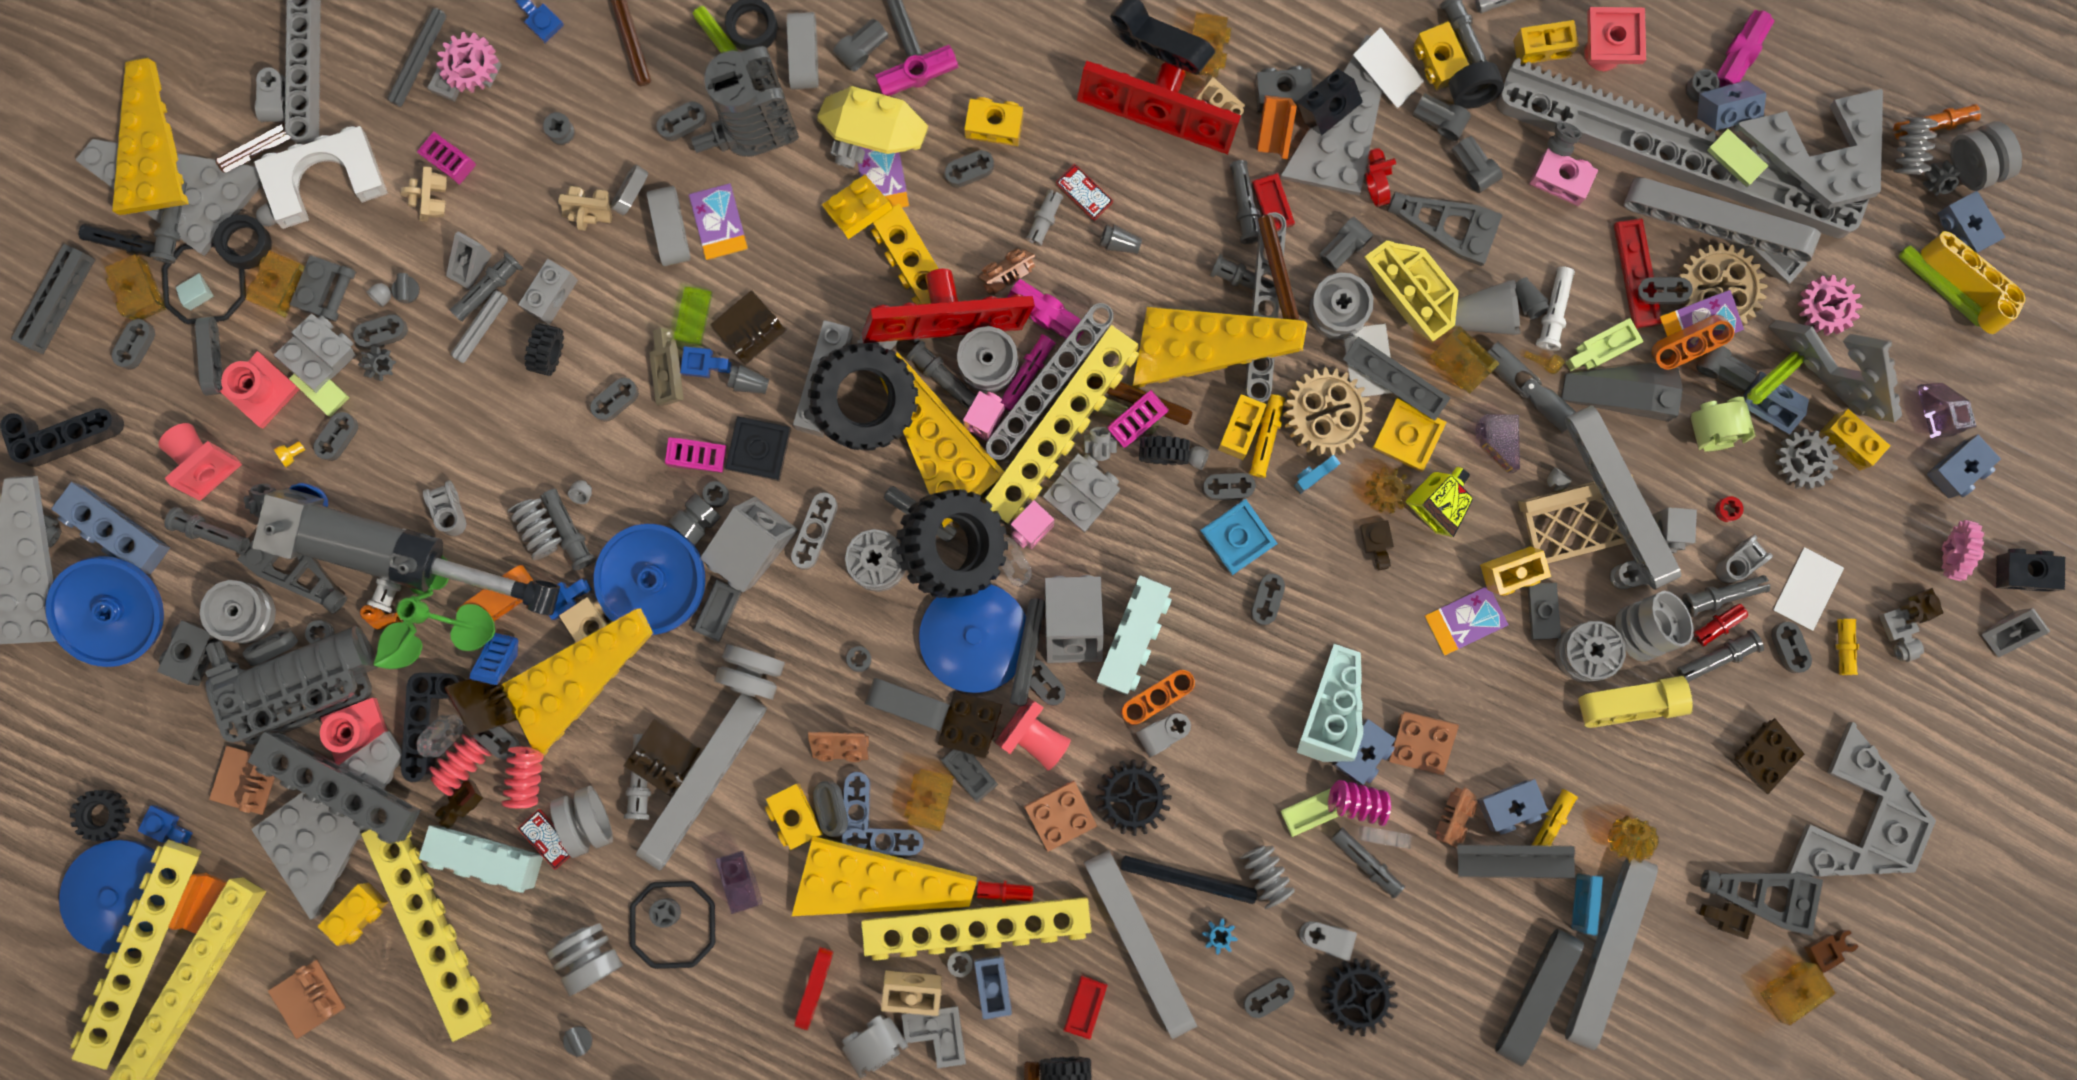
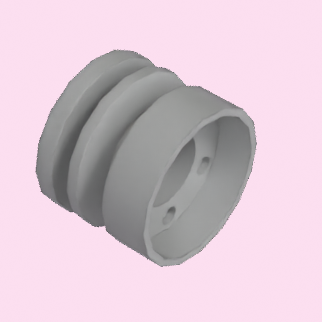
M872 529L861 532L852 539L847 547L845 556L847 571L858 585L868 591L882 592L892 589L900 583L906 570L902 571L899 564L903 561L901 554L897 555L896 547L900 546L899 542L886 531ZM876 553L877 556H882L879 559L880 564L878 566L868 563L872 560L871 554Z
M1662 591L1642 601L1620 609L1616 615V630L1621 634L1625 642L1627 653L1637 661L1646 662L1666 652L1668 653L1686 646L1693 638V624L1687 607L1672 592Z
M1589 621L1566 629L1555 646V660L1560 670L1568 678L1578 682H1592L1613 676L1622 667L1626 657L1625 642L1621 634L1612 625L1602 621ZM1593 646H1596L1598 650L1594 656H1591L1590 651H1592Z
M600 923L586 928L583 927L568 935L546 954L549 960L560 955L563 956L564 959L553 966L555 970L569 967L570 972L561 979L569 997L623 966L615 949L601 953L599 948L609 940L608 936H604L596 941L594 940L593 936L603 930Z

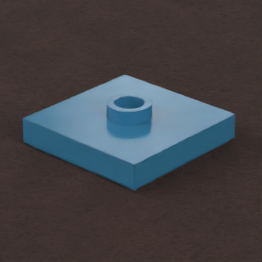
M1246 499L1200 530L1231 576L1278 544Z
M1580 873L1576 875L1572 930L1597 935L1603 877Z

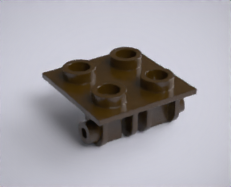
M752 290L710 324L744 365L748 364L787 331L778 318L771 313Z
M468 679L445 686V690L470 736L517 720L516 708L509 701L507 692L502 693L504 690L503 685L499 686L498 684L494 685Z
M954 691L937 745L972 754L982 759L986 758L987 754H989V748L992 738H994V732L997 729L996 726L1002 713L1003 705Z
M654 718L623 766L668 796H671L675 788L678 789L683 783L684 779L682 777L700 751V748Z
M1775 718L1767 723L1763 722L1762 727L1755 735H1751L1753 742L1747 740L1745 742L1747 747L1743 746L1738 753L1736 752L1734 754L1735 759L1733 760V763L1739 768L1744 767L1766 794H1769L1805 755Z

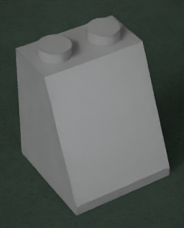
M755 496L733 507L701 556V559L706 563L708 569L714 573H719L727 579L731 587L745 592L757 583L798 529Z
M1083 575L1080 577L1054 576L1052 578H1045L1047 663L1102 662L1103 617L1101 577Z

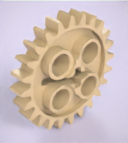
M1720 243L1716 246L1715 250L1711 244L1704 251L1698 249L1694 253L1695 256L1691 255L1686 259L1688 264L1680 267L1684 274H1680L1677 277L1689 280L1693 288L1692 295L1685 302L1686 305L1684 307L1702 301L1704 296L1710 298L1723 293L1722 288H1728L1724 292L1731 290L1732 296L1739 300L1740 305L1736 307L1744 326L1748 323L1747 319L1752 320L1756 317L1754 311L1758 312L1763 308L1758 302L1766 299L1767 296L1760 293V291L1766 289L1767 285L1760 283L1759 280L1766 275L1757 274L1756 270L1761 265L1755 264L1752 266L1753 255L1746 259L1743 257L1745 249L1742 248L1737 253H1734L1733 244L1724 250L1723 244ZM1702 269L1709 271L1711 280L1703 276ZM1730 269L1737 272L1738 280L1731 277ZM1682 284L1675 288V291L1682 292V294L1687 292V289H1682ZM1697 286L1702 287V288H1708V289H1706V290H1699V289L1697 288ZM1736 286H1744L1745 289L1735 288V287H1736Z
M1327 367L1320 371V375L1316 369L1310 372V377L1305 373L1300 377L1301 382L1296 381L1292 384L1295 390L1287 392L1288 397L1292 400H1287L1283 403L1284 406L1290 408L1283 416L1291 418V421L1285 427H1293L1295 430L1290 437H1300L1298 446L1307 443L1308 453L1317 448V456H1321L1325 450L1328 457H1332L1335 455V450L1340 456L1345 453V448L1349 451L1354 449V443L1359 444L1362 442L1361 435H1365L1369 431L1364 425L1372 422V419L1365 416V414L1372 411V408L1365 407L1364 403L1370 400V397H1362L1360 395L1365 388L1356 389L1357 379L1351 382L1347 381L1348 372L1339 377L1337 368L1330 375ZM1331 390L1339 393L1340 401L1332 398ZM1306 398H1311L1315 402V409L1307 406ZM1344 404L1349 405V408L1338 410L1332 415L1325 414L1310 421L1306 420V416L1319 414L1324 409L1329 411ZM1341 415L1349 420V427L1342 425L1340 422ZM1315 423L1323 426L1324 435L1316 432Z

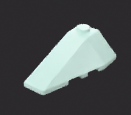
M1337 644L1333 645L1297 753L1322 762L1355 761L1363 737L1360 652Z

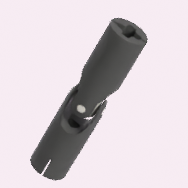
M1497 341L1481 360L1521 396L1527 399L1530 397L1535 409L1562 433L1566 431L1565 418L1576 413V411L1554 391L1542 387L1540 379ZM1518 372H1524L1531 376L1528 381L1524 382L1521 389L1515 382V376Z

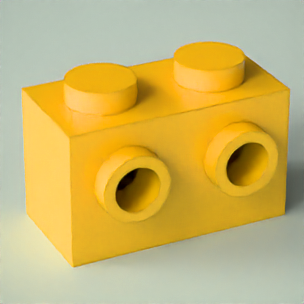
M1531 546L1480 564L1487 590L1499 596L1512 594L1518 588L1533 586L1540 583V580L1551 577L1544 550Z
M370 883L357 884L317 927L337 946L351 945L363 934L361 930L368 923H373L383 913L381 909L388 901Z

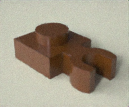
M1840 930L1836 932L1834 937L1833 935L1826 934L1804 947L1817 973L1824 974L1846 961L1842 955L1843 952H1854L1859 947L1857 944L1850 943L1846 945L1845 938L1852 934L1850 930Z

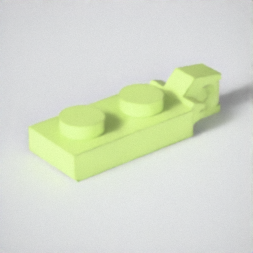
M1631 318L1580 344L1581 346L1576 348L1578 354L1565 363L1570 371L1582 365H1585L1587 370L1640 345L1644 341Z

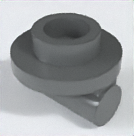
M398 273L391 291L393 297L398 302L407 304L417 299L420 287L417 281L409 277L408 274Z
M576 1026L565 1031L563 1044L569 1054L577 1058L589 1051L593 1039L588 1029Z

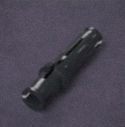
M86 223L81 225L78 233L80 240L123 250L132 256L142 255L149 257L150 253L154 251L155 242L142 239L137 234L126 235ZM101 236H106V237L114 238L115 241H112V240H109V239H105V238H101ZM128 242L140 245L142 248L128 245Z

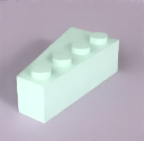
M1139 576L1097 679V684L1124 695H1128L1129 690L1135 692L1141 677L1136 675L1140 664L1146 665L1151 650L1147 649L1150 639L1156 640L1161 628V624L1157 623L1161 613L1166 615L1172 600L1168 598L1171 590L1170 587Z
M433 825L428 827L419 859L427 861L426 866L434 869L443 870L446 867L454 870L453 873L463 877L474 876L481 878V882L503 885L509 890L524 893V890L535 887L543 856L535 852Z

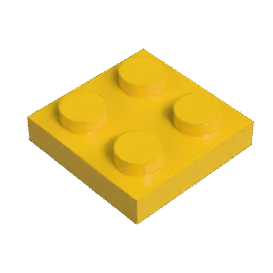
M866 174L853 181L852 184L822 204L825 212L847 239H850L893 209L890 202Z
M1397 398L1372 449L1417 471L1423 472L1447 422L1439 418L1434 421L1412 405Z

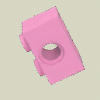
M1548 148L1542 155L1529 184L1579 206L1586 199L1598 169L1593 168L1592 164L1585 160H1575L1569 156H1560ZM1559 170L1566 171L1570 179L1562 178Z
M979 391L963 419L965 428L970 433L988 442L1005 416L1004 404L1001 403L1002 399L989 391L986 394Z
M1033 500L1011 523L1012 539L1023 549L1027 545L1032 550L1054 527V519Z

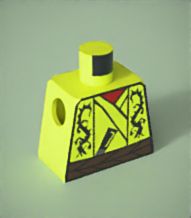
M1456 467L1451 475L1434 472L1405 502L1436 534L1454 537L1473 501L1472 496L1463 487L1470 474L1461 467Z

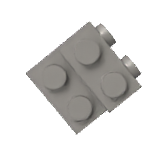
M311 313L292 331L294 336L274 356L312 391L317 393L329 379L331 380L356 355L351 348L354 344L346 335L340 333L337 336L331 331L333 325L324 316L321 315L317 318Z
M1078 453L1044 494L1043 499L1085 533L1116 497L1121 488L1117 486L1119 480L1108 471L1103 474L1096 468L1098 463L1091 456L1085 454L1082 457Z

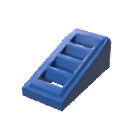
M495 633L493 638L484 646L470 673V679L497 685L518 656V639Z

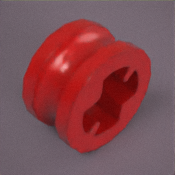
M1728 496L1719 500L1715 506V514L1723 522H1732L1739 519L1744 511L1742 502L1734 496ZM1729 503H1731V508L1735 509V512L1731 513L1730 516H1728V511L1724 510V506L1729 505Z

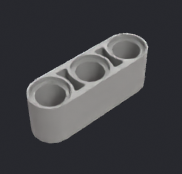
M787 13L788 62L791 90L818 88L815 13Z
M675 186L647 191L662 265L669 266L691 261Z

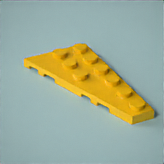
M149 58L125 62L112 211L118 215L189 204L187 196L182 191L181 185L184 184L182 175L178 173L176 165L178 156L171 126L165 119V113H167L166 105L161 102L159 92L162 88L156 63Z
M1147 307L1133 387L1141 388L1145 387L1146 384L1163 383L1177 377L1194 376L1228 368L1227 366L1234 364H1246L1256 359L1273 358L1303 351L1307 323L1302 320Z
M896 352L895 355L898 358L904 360V358L898 352ZM906 362L907 369L915 377L913 381L914 386L918 388V396H915V404H918L917 411L912 414L911 420L913 422L909 428L906 427L903 430V433L929 494L963 489L967 493L974 492L981 497L999 481L1004 474V470L989 456L987 451ZM881 379L883 386L886 390V393L888 395L887 386L885 382ZM950 518L944 519L942 522L943 527L945 528L954 520Z
M641 608L631 611L501 684L504 686L503 691L507 692L512 706L516 708V717L532 749L540 751L545 756L549 751L548 749L564 735V731L571 723L577 720L603 691V687L609 680L618 674L619 669L625 662L633 657L650 638L653 631Z
M813 836L792 916L969 907L977 877Z

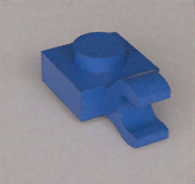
M516 0L522 11L529 16L524 21L525 24L544 43L564 26L563 22L544 3L537 9L530 0Z
M684 347L680 373L684 376L710 378L711 370L731 373L732 362H729V359L713 358V351L711 349Z
M580 579L568 588L564 582L557 584L561 588L554 614L549 615L551 620L560 618L559 615L577 604L574 600L575 598L592 590L587 580Z
M150 805L138 829V832L161 843H166L169 838L178 843H182V841L188 843L193 832L176 825L180 818L179 816L156 805Z

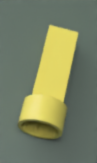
M1684 676L1660 679L1655 683L1588 693L1578 698L1584 724L1588 728L1657 717L1672 718L1692 713L1691 691Z

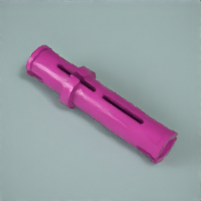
M1041 334L1030 354L1024 356L1025 362L1001 398L1004 409L1009 412L1027 390L1038 370H1042L1045 366L1043 362L1056 344L1049 337ZM1038 352H1041L1040 356L1036 360L1031 370L1028 371L1029 366L1035 359ZM1026 376L1021 386L1017 390L1016 394L1013 395L1012 393L1021 381L1022 377Z

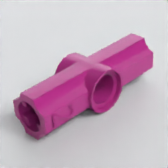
M1754 10L1751 13L1742 31L1736 35L1725 53L1727 57L1716 74L1719 78V87L1739 83L1748 67H1751L1763 48L1761 44L1775 21L1771 14L1764 10Z
M947 45L922 56H910L905 63L876 74L875 78L882 95L892 96L911 87H923L930 79L959 67L950 45ZM917 67L924 70L920 75H912L910 73L912 69Z
M1021 279L1015 283L1007 298L1015 294L1033 296L1035 306L1030 314V318L1047 330L1052 329L1065 339L1069 337L1081 321V319L1064 309V305L1059 300L1049 294H1042ZM1084 331L1078 333L1076 341L1079 340Z

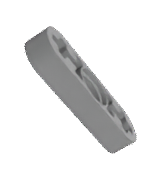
M819 493L813 498L793 548L791 559L800 569L808 570L815 566L837 512V501L829 493ZM825 499H829L828 503L832 508L830 510L826 509L822 516L824 519H827V522L824 523L820 519L812 518L813 514L819 517L821 508L818 506L819 501L824 502ZM811 524H819L822 527V534L819 538L812 539L808 537L807 529ZM803 539L811 544H818L816 549L810 546L808 554L812 557L811 560H806L804 564H800L801 559L797 555L799 552L804 553L807 547L806 544H802Z

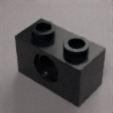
M1338 68L1297 101L1305 124L1321 136L1363 103L1355 79Z
M2008 549V553L1997 555L1996 588L2039 592L2065 590L2066 557L2054 556V551L2043 550L2036 551V554H2026V549ZM2029 564L2033 567V575H2030L2028 572Z

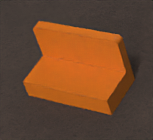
M1265 95L1256 147L1257 151L1277 153L1282 159H1288L1297 108L1292 98Z
M207 873L192 874L168 928L173 930L183 928L197 934L227 881Z

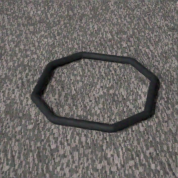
M188 244L182 245L175 251L174 257L177 259L184 250L193 248ZM227 245L228 250L231 252V254L235 256H240ZM165 263L162 267L164 306L183 323L188 325L195 324L197 318L187 319L169 303L168 268L172 264ZM239 269L241 297L224 316H214L216 322L228 320L245 301V269Z
M653 882L631 903L630 946L649 967L653 969L692 968L714 947L716 943L715 903L695 882ZM692 887L710 905V943L692 962L654 963L636 946L635 907L653 888Z

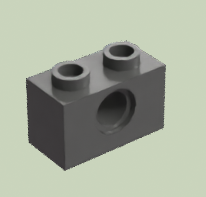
M1292 66L1287 70L1277 71L1275 68H1266L1257 72L1254 81L1257 112L1263 111L1265 95L1292 98L1297 106L1296 110L1299 109L1297 101L1313 89L1311 68L1303 69L1302 66ZM1286 84L1290 91L1282 92L1278 89L1277 85Z
M181 620L180 624L172 631V641L168 649L162 653L159 659L160 666L157 672L187 685L199 686L210 663L205 647L210 643H216L220 640L211 636L203 626ZM187 646H190L191 654L186 659L184 650Z

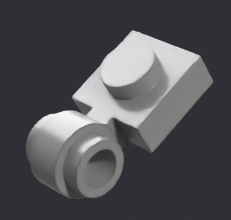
M1899 608L1879 615L1889 641L1899 639L1898 644L1894 646V653L1897 659L1910 662L1920 658V655L1924 653L1923 645L1919 639H1914L1911 634L1920 632L1917 623L1906 624V620L1910 619L1909 612L1907 610L1901 611Z

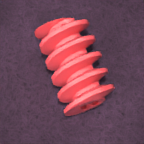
M464 733L461 735L465 742L463 745L457 742L453 743L457 750L456 753L449 750L445 751L449 759L448 761L441 758L437 759L441 767L440 769L433 766L429 767L433 775L430 778L440 791L448 796H452L454 793L452 787L455 789L461 787L460 779H469L468 771H477L476 763L483 764L486 761L484 755H492L474 737Z
M511 747L508 751L516 755L508 757L507 762L514 764V767L506 768L505 773L513 775V778L505 779L504 784L512 786V788L503 790V795L510 797V800L502 801V806L513 809L535 806L538 804V797L536 795L540 791V787L537 784L541 782V776L538 773L542 771V765L539 762L543 760L544 755L540 751L529 747Z

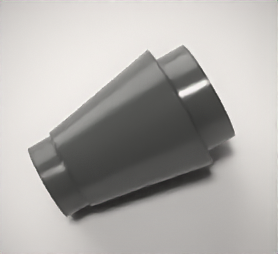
M1115 224L1113 226L1106 225L1101 237L1100 246L1106 247V250L1138 254L1142 238Z
M1527 277L1515 283V292L1525 316L1528 315L1533 320L1549 310L1548 299Z
M742 365L740 367L733 366L727 387L734 388L733 391L766 394L769 378Z

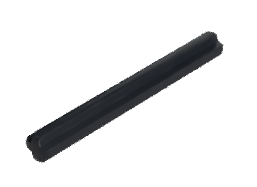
M1123 856L1120 865L1122 871L1249 904H1255L1258 891L1253 888L1130 856Z

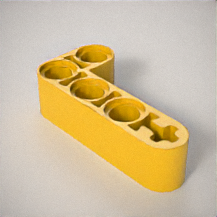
M1947 231L1942 232L1921 250V255L1927 264L1982 307L1978 315V323L1985 332L1996 334L2018 317L2025 303L2023 291L1955 235Z

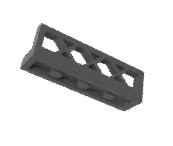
M63 244L11 339L33 351L44 354L96 259Z
M1359 336L1343 358L1344 361L1434 421L1451 399Z
M1457 845L1459 878L1575 879V846Z

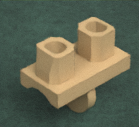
M1210 75L1203 87L1193 96L1194 99L1203 100L1208 104L1231 110L1239 115H1242L1244 112L1243 107L1245 105Z
M423 166L421 189L417 188V179H409V187H402L400 189V195L408 198L409 207H416V201L420 199L419 221L428 222V217H444L445 200L430 199V191L445 192L447 176L432 173V167Z
M570 186L566 195L560 194L558 202L562 207V216L568 217L569 221L577 222L578 230L585 231L588 223L596 224L597 221L611 223L612 213L607 191L596 190L594 191L593 198H586L583 189Z

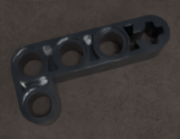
M1122 0L1110 15L1119 37L1128 46L1191 74L1199 75L1215 54L1213 46L1203 38L1150 17L1140 0Z
M103 408L91 410L40 431L34 420L15 413L7 414L0 423V430L11 459L31 467L41 466L119 435L124 428V420L120 415ZM22 423L21 430L17 433V426ZM83 428L82 435L77 438L78 430ZM56 438V445L53 448H51V443L53 439ZM30 448V455L26 458L25 453Z
M420 672L413 674L408 679L401 774L405 780L409 782H426L433 776L429 767H435L439 699L451 700L445 690V686L452 679L456 683L465 681L462 676L449 673ZM425 678L428 681V689L421 693L419 683ZM423 706L427 714L424 720L420 721L417 717V711ZM421 734L425 742L423 747L418 749L415 745V739ZM414 754H423V758H415ZM414 767H422L421 773L414 772Z

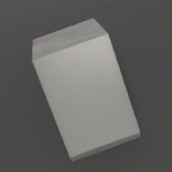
M456 232L446 277L470 289L492 254L478 242L460 232Z
M2034 608L2013 611L1983 632L1982 636L1999 658L2048 634L2050 630Z

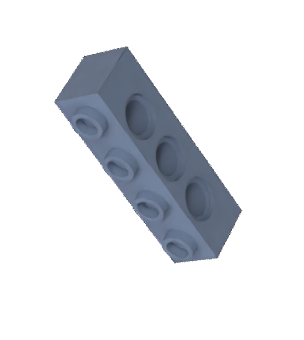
M71 482L51 508L60 515L57 518L60 522L71 528L77 527L81 530L79 534L81 537L91 543L98 542L102 545L101 551L110 557H118L140 568L146 574L151 575L170 550L168 545L83 485ZM90 509L91 516L86 521L85 514ZM110 525H112L113 531L111 535L107 537V528ZM131 541H134V549L129 552L128 545Z

